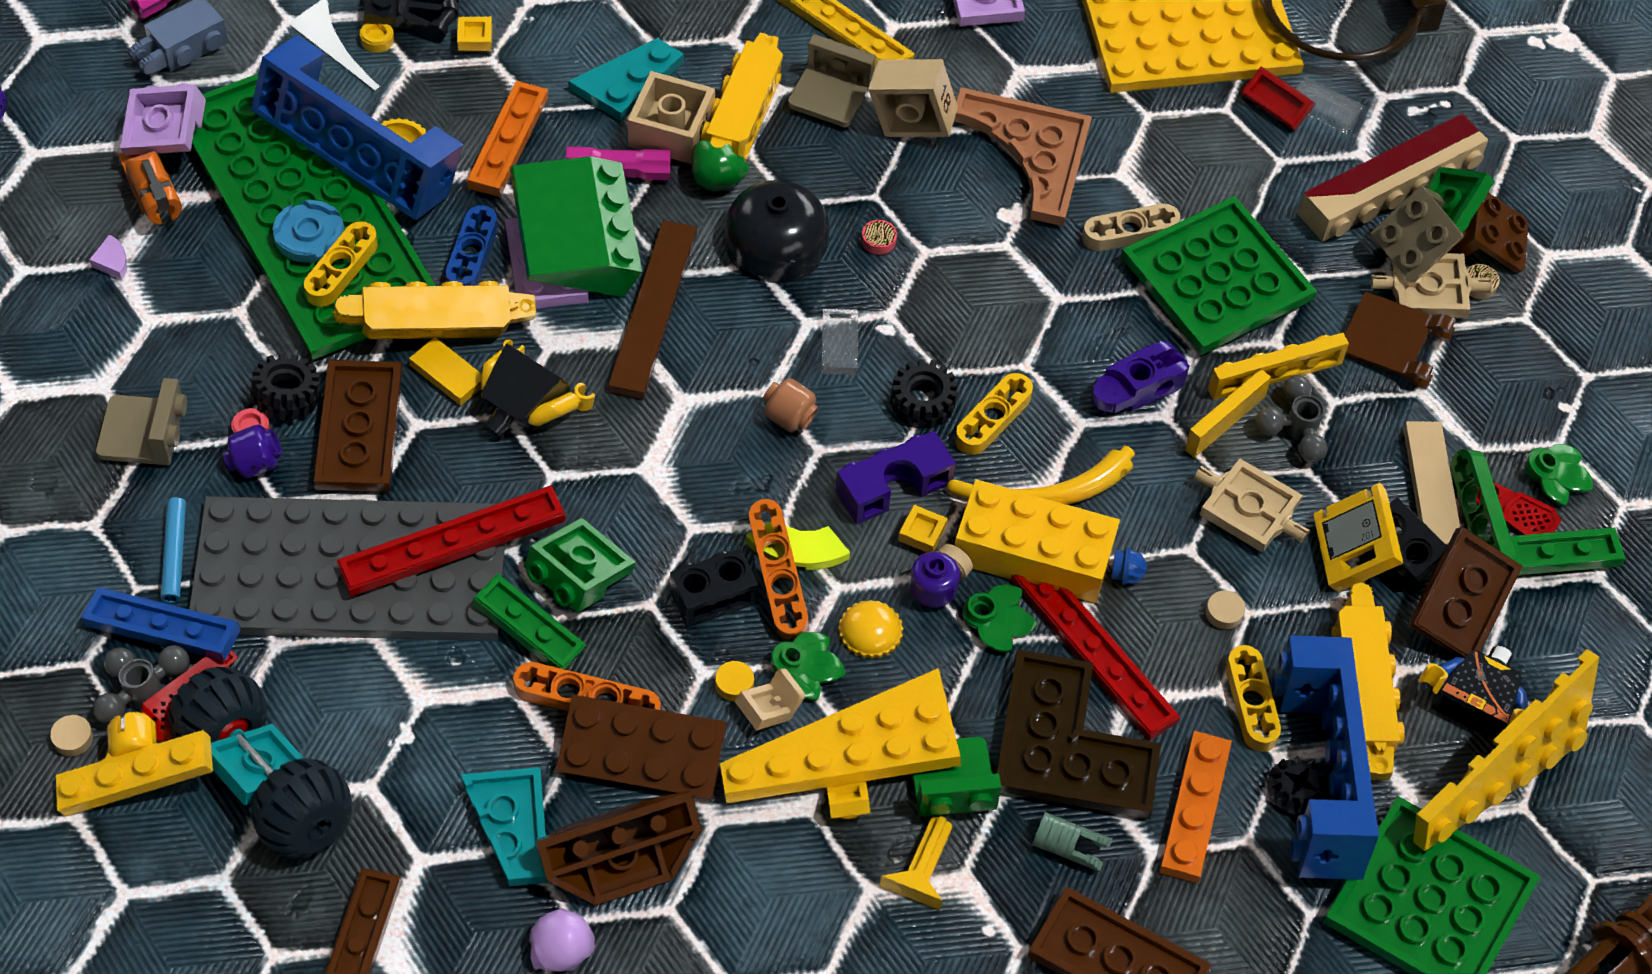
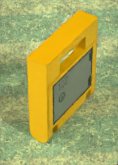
M1380 483L1371 486L1372 494L1368 489H1364L1327 506V514L1323 510L1314 512V520L1328 585L1337 592L1403 564L1386 489ZM1372 549L1375 550L1376 558L1352 568L1345 563Z

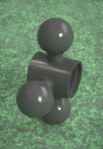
M1293 375L1283 385L1284 396L1293 403L1290 413L1282 414L1277 408L1265 407L1257 413L1255 424L1259 432L1268 436L1276 435L1282 430L1283 426H1286L1287 434L1292 439L1299 441L1298 452L1301 458L1309 463H1316L1326 456L1328 450L1325 439L1317 435L1325 408L1321 400L1311 395L1312 386L1310 381L1302 375Z
M168 646L160 652L158 664L153 667L148 660L135 659L134 654L126 648L118 647L110 650L105 656L104 668L110 676L119 679L123 690L118 694H102L95 700L93 713L96 719L103 724H109L117 715L121 716L122 719L126 710L125 705L129 702L135 709L141 710V704L163 688L160 679L166 675L171 677L179 676L188 669L190 659L187 651L180 646Z

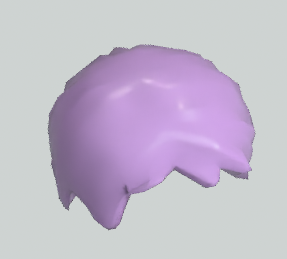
M558 909L540 917L532 927L529 936V943L531 944L530 958L535 970L573 971L582 961L590 957L595 949V937L588 923L582 916L565 909Z

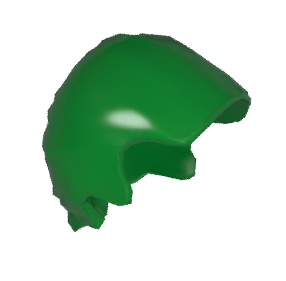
M703 140L694 145L692 150V174L696 183L703 189L713 192L725 191L739 184L748 173L749 165L746 164L743 156H738L733 152L730 144L716 148L709 140Z

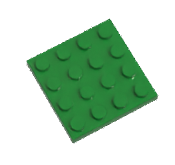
M1236 196L1122 249L1121 259L1201 355L1313 301L1317 293L1312 284Z
M1397 796L1378 828L1379 837L1363 880L1347 879L1325 916L1323 923L1410 974H1487L1541 876L1458 829L1446 841L1438 842L1426 851L1422 850L1413 843L1416 815L1421 808Z

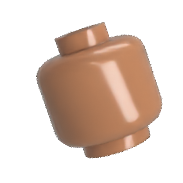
M792 378L784 380L780 385L773 382L763 396V400L767 402L764 411L766 417L789 433L795 432L798 429L804 431L812 422L819 409L815 405L816 396L814 392Z

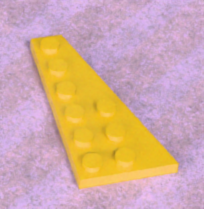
M1586 649L1578 657L1580 666L1570 676L1563 672L1553 681L1554 687L1543 702L1535 699L1493 740L1497 747L1485 759L1477 755L1468 764L1469 770L1458 785L1449 782L1417 813L1413 837L1414 844L1426 851L1436 843L1446 841L1455 830L1466 823L1474 822L1480 813L1492 805L1500 804L1508 794L1518 787H1525L1537 774L1546 768H1553L1562 757L1571 751H1578L1584 745L1588 737L1586 732L1588 718L1593 709L1591 702L1599 656Z
M937 668L721 762L720 768L727 804L961 766V759L940 671Z

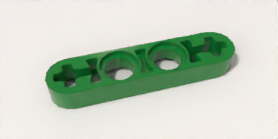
M1458 450L1451 461V472L1469 532L1517 562L1513 543L1484 454L1475 450ZM1480 489L1481 500L1479 505L1477 506L1476 497L1478 490ZM1490 521L1491 532L1489 538H1487L1486 528Z

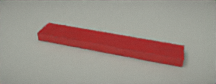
M552 485L337 559V566L349 595L352 597L566 521V515Z
M1011 574L1010 581L1016 587L1022 589V595L1076 658L1081 661L1093 662L1092 676L1148 741H1151L1179 723L1180 715L1069 589L1059 587V591L1054 590V586L1042 582L1040 585L1029 583L1023 576Z

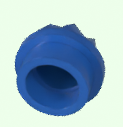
M1127 547L1125 551L1115 550L1111 579L1120 580L1121 585L1139 582L1147 572V564L1143 555Z

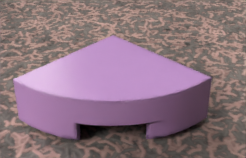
M108 235L90 258L91 267L122 280L127 272L126 253L122 244L113 236Z

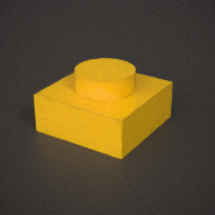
M458 17V51H492V17Z
M913 505L899 532L898 541L925 552H934L947 527L948 518Z
M866 781L827 787L831 818L854 819L861 814L871 813Z

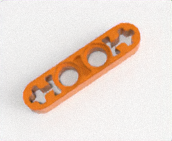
M761 499L756 501L749 510V521L775 629L782 638L795 640L800 633L807 632L809 627L808 613L782 509L773 500ZM768 511V514L773 516L771 517L773 533L767 535L764 522L760 520L761 512ZM770 544H779L784 547L785 553L778 560H770L764 555L765 548ZM779 578H787L793 582L794 586L789 593L780 595L773 591V583ZM791 604L795 619H799L796 622L797 627L789 628L788 623H783L786 621L784 605Z
M536 662L524 663L514 672L513 682L516 695L527 702L568 712L571 698H563L557 691L565 684H573L579 688L580 691L577 694L579 696L597 698L600 694L610 693L616 697V702L624 703L623 699L626 698L629 705L642 707L643 704H647L649 708L661 710L659 697L647 689ZM531 677L537 678L538 682H534L532 687L525 686V682H528ZM549 680H552L551 692L547 693L546 687H549Z

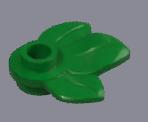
M1555 444L1549 450L1540 447L1533 449L1528 454L1525 463L1527 475L1535 482L1540 483L1545 496L1558 505H1567L1569 492L1586 493L1593 490L1591 475L1584 466L1579 464L1582 454L1576 448L1565 444Z
M995 586L988 593L972 595L963 605L962 615L965 622L977 629L981 642L998 652H1011L1013 646L1012 638L1025 637L1037 628L1036 620L1018 606L1022 596V589L1016 586ZM984 611L987 615L982 616L976 614L975 612Z
M819 632L800 633L793 642L779 643L771 653L770 660L774 673L779 669L786 668L805 693V699L817 701L819 699L820 683L840 680L846 674L840 659L827 651L830 638ZM786 656L792 658L795 662L788 660Z

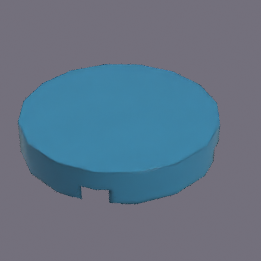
M305 200L301 201V205L293 207L291 204L285 207L276 216L272 228L276 247L284 256L293 261L311 263L320 261L343 233L344 224L340 213L335 207L323 201Z

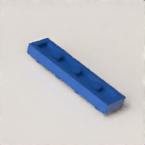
M97 587L81 616L85 627L165 647L172 645L180 646L189 653L224 662L241 631L238 621Z

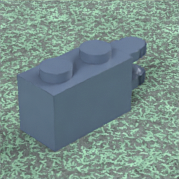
M192 0L146 23L144 28L147 37L133 44L128 51V55L135 62L141 61L139 68L146 75L154 74L155 71L158 72L164 68L172 72L228 43L224 19L207 0Z

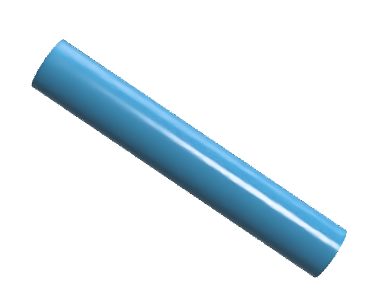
M178 497L168 499L166 508L160 600L167 604L178 603L181 592L186 501Z

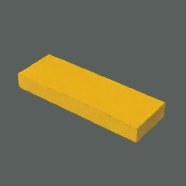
M1263 370L1256 372L1190 429L1185 451L1194 458L1197 457L1261 402L1266 396L1271 376Z

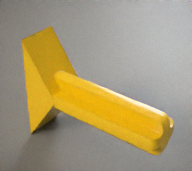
M942 816L932 817L908 871L882 875L879 886L941 911L942 899L929 881L952 831V824Z

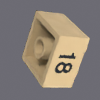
M943 59L878 60L868 91L885 137H949L958 105Z
M650 71L627 120L628 147L638 150H671V159L691 164L692 150L694 145L701 141L703 126L706 121L711 122L712 120L711 112L715 101V88Z

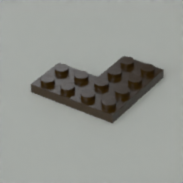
M1017 649L997 774L999 773L1001 782V793L1150 819L1153 811L1161 743L1084 730L1093 662Z

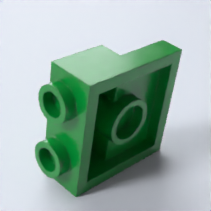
M580 518L531 545L524 568L532 582L536 584L543 583L553 591L554 598L559 605L563 607L569 605L576 612H580L601 600L608 586L631 574L636 562L586 520Z

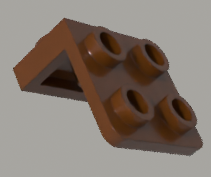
M1488 192L1467 229L1463 232V238L1447 253L1464 254L1465 258L1481 249L1513 272L1519 273L1525 269L1528 221L1521 213L1516 212L1500 201L1499 198Z

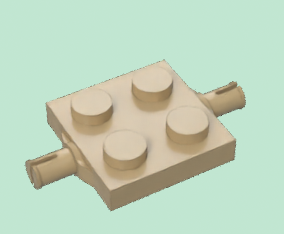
M1446 253L1415 283L1408 281L1393 261L1392 276L1371 275L1370 281L1371 290L1391 289L1397 303L1431 315L1443 314L1455 318H1468L1470 312V292L1491 293L1492 278H1471L1465 266L1464 254Z
M1241 458L1230 471L1220 477L1204 468V466H1201L1194 476L1195 480L1212 489L1211 496L1201 508L1200 516L1263 553L1271 541L1282 532L1297 539L1300 543H1303L1310 529L1291 519L1303 495Z

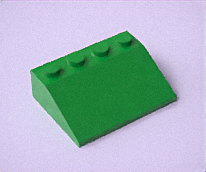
M588 156L513 165L510 173L527 280L625 297L642 273L622 163Z

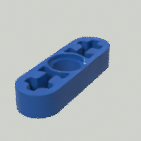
M479 205L467 211L446 268L447 282L458 281L462 282L463 286H477L480 282L498 230L497 215L492 208ZM481 220L487 221L483 222L481 226V234L477 233L476 225L480 224ZM468 245H477L481 248V251L475 255L465 254L462 250ZM463 266L467 267L468 276H464L463 280H458L457 278L462 276Z

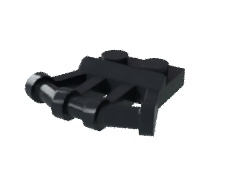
M365 0L363 23L387 24L391 27L407 28L434 40L441 41L448 34V26L452 20L457 19L459 16V6L457 3L460 0ZM423 18L437 19V20H432V21L430 22V21L425 20V19H423Z

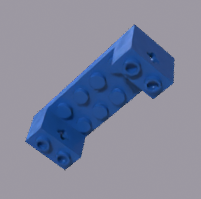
M298 35L262 56L251 111L414 220L420 218L449 196L463 148L461 142L435 126L412 143H409L320 84L318 79L325 53Z
M1290 635L1285 651L1279 652V673L1272 676L1273 697H1278L1280 712L1321 714L1322 729L1328 730L1329 736L1325 746L1326 761L1332 763L1333 772L1330 774L1329 789L1330 794L1336 796L1337 799H1309L1305 814L1298 816L1297 837H1292L1290 842V858L1292 862H1297L1299 878L1363 880L1379 834L1352 638Z

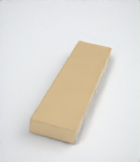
M1406 421L1403 431L1418 517L1448 545L1455 529L1460 528L1442 422Z

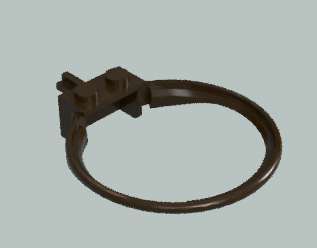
M1260 0L1267 20L1286 41L1310 54L1340 61L1375 59L1404 49L1412 42L1417 32L1439 29L1447 2L1446 0H1410L1414 10H1416L1415 17L1408 20L1403 32L1393 42L1374 51L1338 53L1319 49L1302 42L1298 36L1281 22L1274 10L1272 0Z

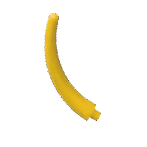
M1123 446L1120 451L1112 449L1099 463L1072 479L1044 487L1013 490L1066 505L1080 502L1104 492L1126 476L1133 469L1131 459L1135 453L1129 446ZM952 479L947 483L946 487L948 492L969 499L974 484Z

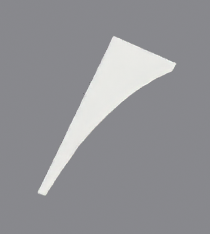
M320 0L288 23L372 89L376 90L380 87L364 72L344 48L331 23L327 0Z

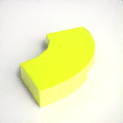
M771 521L764 524L766 535L773 533ZM786 526L796 566L806 567L805 570H818L836 566L850 559V551L829 526L816 531H800ZM750 532L745 536V542L756 552L753 535ZM770 544L764 550L765 557L770 560H778L785 553L784 547L779 544Z

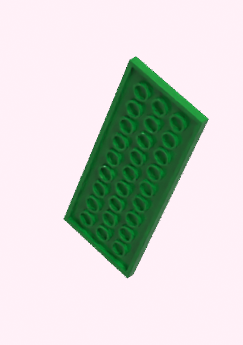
M258 74L202 94L206 99L201 129H194L191 147L312 360H315L368 337L362 333V325H348L347 323L343 325L336 322L332 315L335 310L336 300L325 307H317L307 301L304 280L319 261L311 263L293 261L284 256L276 247L272 227L276 216L285 207L291 204L293 207L301 205V201L305 200L323 201L335 207L340 213L344 230L350 224L360 221L374 226L378 247L340 294L341 297L344 295L346 297L348 295H361L363 287H369V284L375 282H386L391 287H405V284L410 282H424L427 286L436 285L382 197L251 111ZM338 259L331 266L336 269H344L351 262L347 259Z

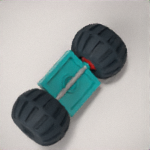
M212 667L202 670L201 674L196 673L189 678V682L183 683L177 690L178 694L173 696L168 710L171 735L175 739L204 730L210 736L213 771L244 806L252 805L253 827L262 843L277 854L298 859L316 855L322 852L326 846H331L336 841V838L341 836L346 829L353 808L351 791L340 772L322 761L304 758L273 724L265 726L267 721L265 697L258 684L245 673L228 667Z

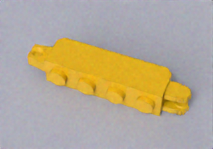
M759 33L754 42L746 41L741 53L736 52L732 63L733 73L731 76H725L721 91L722 98H716L711 112L712 120L711 122H705L701 141L709 140L716 148L730 144L733 152L738 156H743L745 162L747 161L781 81L783 54L778 49L779 37Z
M458 281L445 282L441 286H427L424 282H410L405 284V287H391L386 282H375L369 284V287H363L361 295H348V297L344 295L337 298L332 315L339 324L362 325V333L369 339L501 337L509 324L535 319L536 301L535 295L509 292V285H499L496 281H483L478 283L477 286H463V283Z
M1360 581V583L1353 584L1350 588V594L1345 601V606L1339 611L1331 633L1332 637L1352 638L1371 780H1390L1393 774L1394 754L1398 745H1403L1405 735L1403 722H1398L1397 711L1400 707V692L1398 688L1393 687L1392 679L1396 671V660L1394 654H1389L1388 647L1391 641L1392 629L1390 621H1385L1383 606H1375L1372 587Z

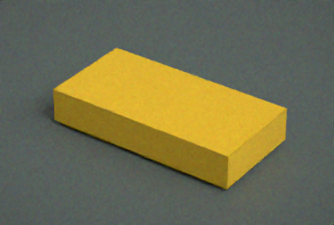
M436 337L409 358L412 368L460 406L481 390L482 373Z

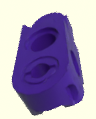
M1166 341L1156 342L1107 367L1105 375L1096 379L1092 392V402L1098 409L1105 412L1114 411L1116 413L1128 407L1131 411L1136 410L1181 389L1187 378L1189 364L1186 358L1172 344Z

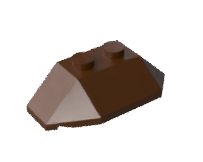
M687 791L642 800L568 824L536 840L535 843L548 882L594 905H598L673 880L693 843L702 832V827L692 793Z

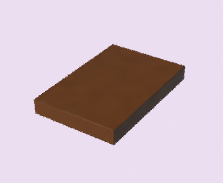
M1456 528L1408 626L1457 657L1465 659L1472 650L1481 652L1523 566L1465 528Z

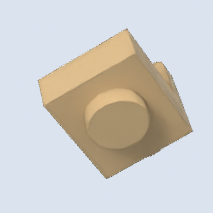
M783 668L777 670L769 684L741 691L735 703L757 731L790 721L804 700L805 693L787 669Z

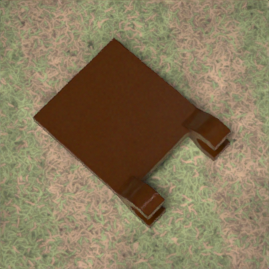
M1365 291L1344 334L1349 342L1345 356L1403 376L1414 385L1427 389L1433 378L1431 374L1433 366L1425 362H1416L1429 333L1442 341H1450L1455 331L1453 327L1455 319L1443 314L1431 315Z

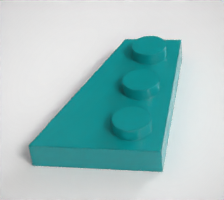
M656 38L569 80V90L622 122L631 113L650 71L670 76L684 63V53Z
M540 767L460 774L463 787L508 886L550 883L546 880L535 843L536 840L546 836Z

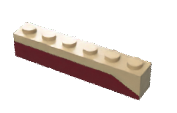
M1462 113L1304 192L1297 215L1322 242L1333 236H1342L1351 227L1361 222L1367 223L1377 214L1387 209L1397 208L1421 185L1427 187L1439 166L1462 170L1467 168L1469 170L1474 169L1484 158L1483 153L1488 139Z

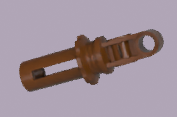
M1652 894L1635 911H1623L1616 918L1615 923L1606 920L1604 922H1596L1590 930L1594 946L1564 973L1594 974L1608 961L1615 967L1609 974H1652Z

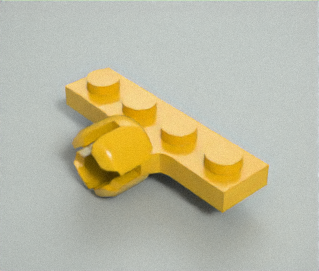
M139 712L125 713V728H121V716L117 715L109 722L107 727L108 753L103 760L56 775L57 811L66 817L213 772L210 736L204 730L157 743L156 723L146 714Z

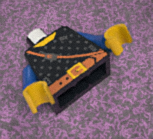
M1494 646L1489 655L1478 650H1472L1465 659L1456 657L1441 665L1429 663L1418 679L1419 683H1428L1433 687L1432 692L1438 693L1432 709L1493 740L1529 706L1526 691L1520 687L1522 674L1509 667L1513 660V654L1502 646Z

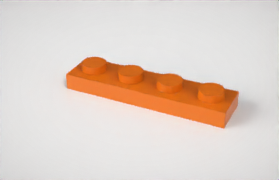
M520 81L515 82L467 178L468 189L501 197L511 176L510 169L513 165L517 164L548 100V89Z
M1198 731L1193 732L1159 873L1198 884L1231 748V740Z

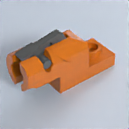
M155 151L142 155L127 156L123 152L119 153L118 158L141 212H144L152 223L159 225L162 224L159 212L168 210L172 221H174L181 214L182 205L159 155Z

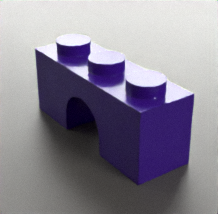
M934 430L924 435H915L905 443L891 449H881L874 456L860 462L846 464L841 470L837 471L835 492L857 525L889 511L891 490L887 485L888 483L897 480L908 482L915 487L920 497H923L946 487L947 483L954 479L956 462Z

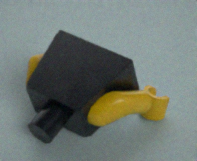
M510 339L504 341L503 350L498 351L483 364L481 397L490 406L495 408L484 426L500 438L503 437L513 421L530 431L536 426L546 424L576 409L588 411L593 407L596 394L592 393L589 396H583L586 391L584 383H578L575 386L574 393L569 392L571 388L561 377L526 356L525 345L515 349L513 341Z

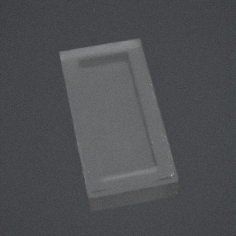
M1306 76L1296 88L1297 91L1315 103L1314 108L1308 115L1345 134L1348 133L1362 114L1364 105Z
M823 309L821 374L857 375L858 310Z

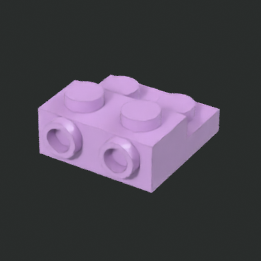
M181 83L177 86H147L145 88L130 89L120 149L125 156L142 155L152 151L156 153L191 151L194 129H201L206 102L205 97L195 84Z

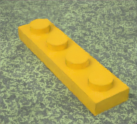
M1344 333L1332 336L1323 335L1307 343L1299 345L1290 344L1281 350L1271 353H1258L1249 359L1235 363H1223L1217 368H1213L1208 391L1213 400H1217L1231 395L1256 372L1261 370L1271 376L1270 385L1287 380L1293 375H1306L1341 365L1349 342Z

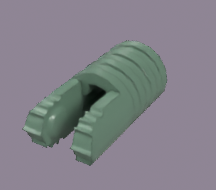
M1045 812L1033 846L1100 872L1103 862L1092 855H1085L1075 851L1078 838L1081 837L1099 847L1109 848L1113 838Z

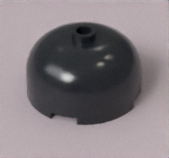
M769 180L754 184L740 193L728 210L724 235L726 253L731 262L746 275L750 272L757 276L769 278V283H786L804 278L820 266V261L828 248L829 220L824 206L811 191L794 182Z

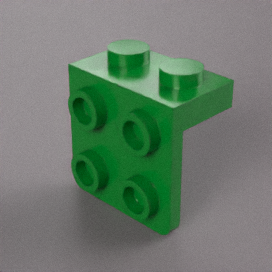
M968 737L956 739L960 752L961 766L912 774L919 817L997 810L1001 792L999 773L992 774L987 743L984 738Z

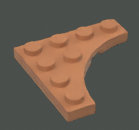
M961 87L956 101L958 109L954 121L988 134L1007 148L1017 159L1027 176L1031 188L1032 210L1030 219L1064 226L1092 116Z

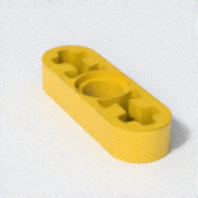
M362 221L350 224L304 280L306 299L310 304L317 307H325L335 302L374 254L378 247V241L373 225ZM338 259H347L351 262L344 269H336L331 266Z
M1020 373L1006 375L958 424L955 437L957 448L968 455L982 453L1028 406L1033 390L1031 380ZM1017 389L1022 390V393H1021V392H1018V391H1017L1016 393H1014V394L1012 395V397L1010 398V402L1007 401V399H1008V397H1009V392H1010V390H1011V391H1016ZM989 408H997L1003 412L1004 416L1001 419L994 420L988 418L984 412ZM980 425L981 428L979 431L978 438L972 437L970 440L967 439L966 434L968 436H972L978 430V426Z
M1248 645L1237 646L1229 654L1226 663V673L1243 739L1251 749L1258 752H1267L1277 744L1281 733V725L1264 661L1257 649ZM1239 660H1244L1246 665H1251L1248 673L1249 679L1244 680L1246 673L1244 666L1238 664ZM1247 691H1255L1262 696L1264 702L1256 706L1250 705L1244 700L1243 694ZM1262 716L1260 721L1262 730L1269 732L1267 738L1262 737L1260 732H1255L1258 725V717Z

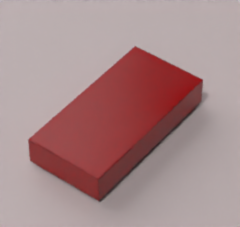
M1262 66L1241 92L1243 97L1293 131L1299 128L1315 106L1314 101Z

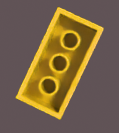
M975 479L955 539V546L968 555L975 570L1010 580L1011 574L1020 575L1029 583L1040 585L1042 582L1053 585L1054 590L1059 591V587L1069 589L1078 599L1097 604L1120 519Z

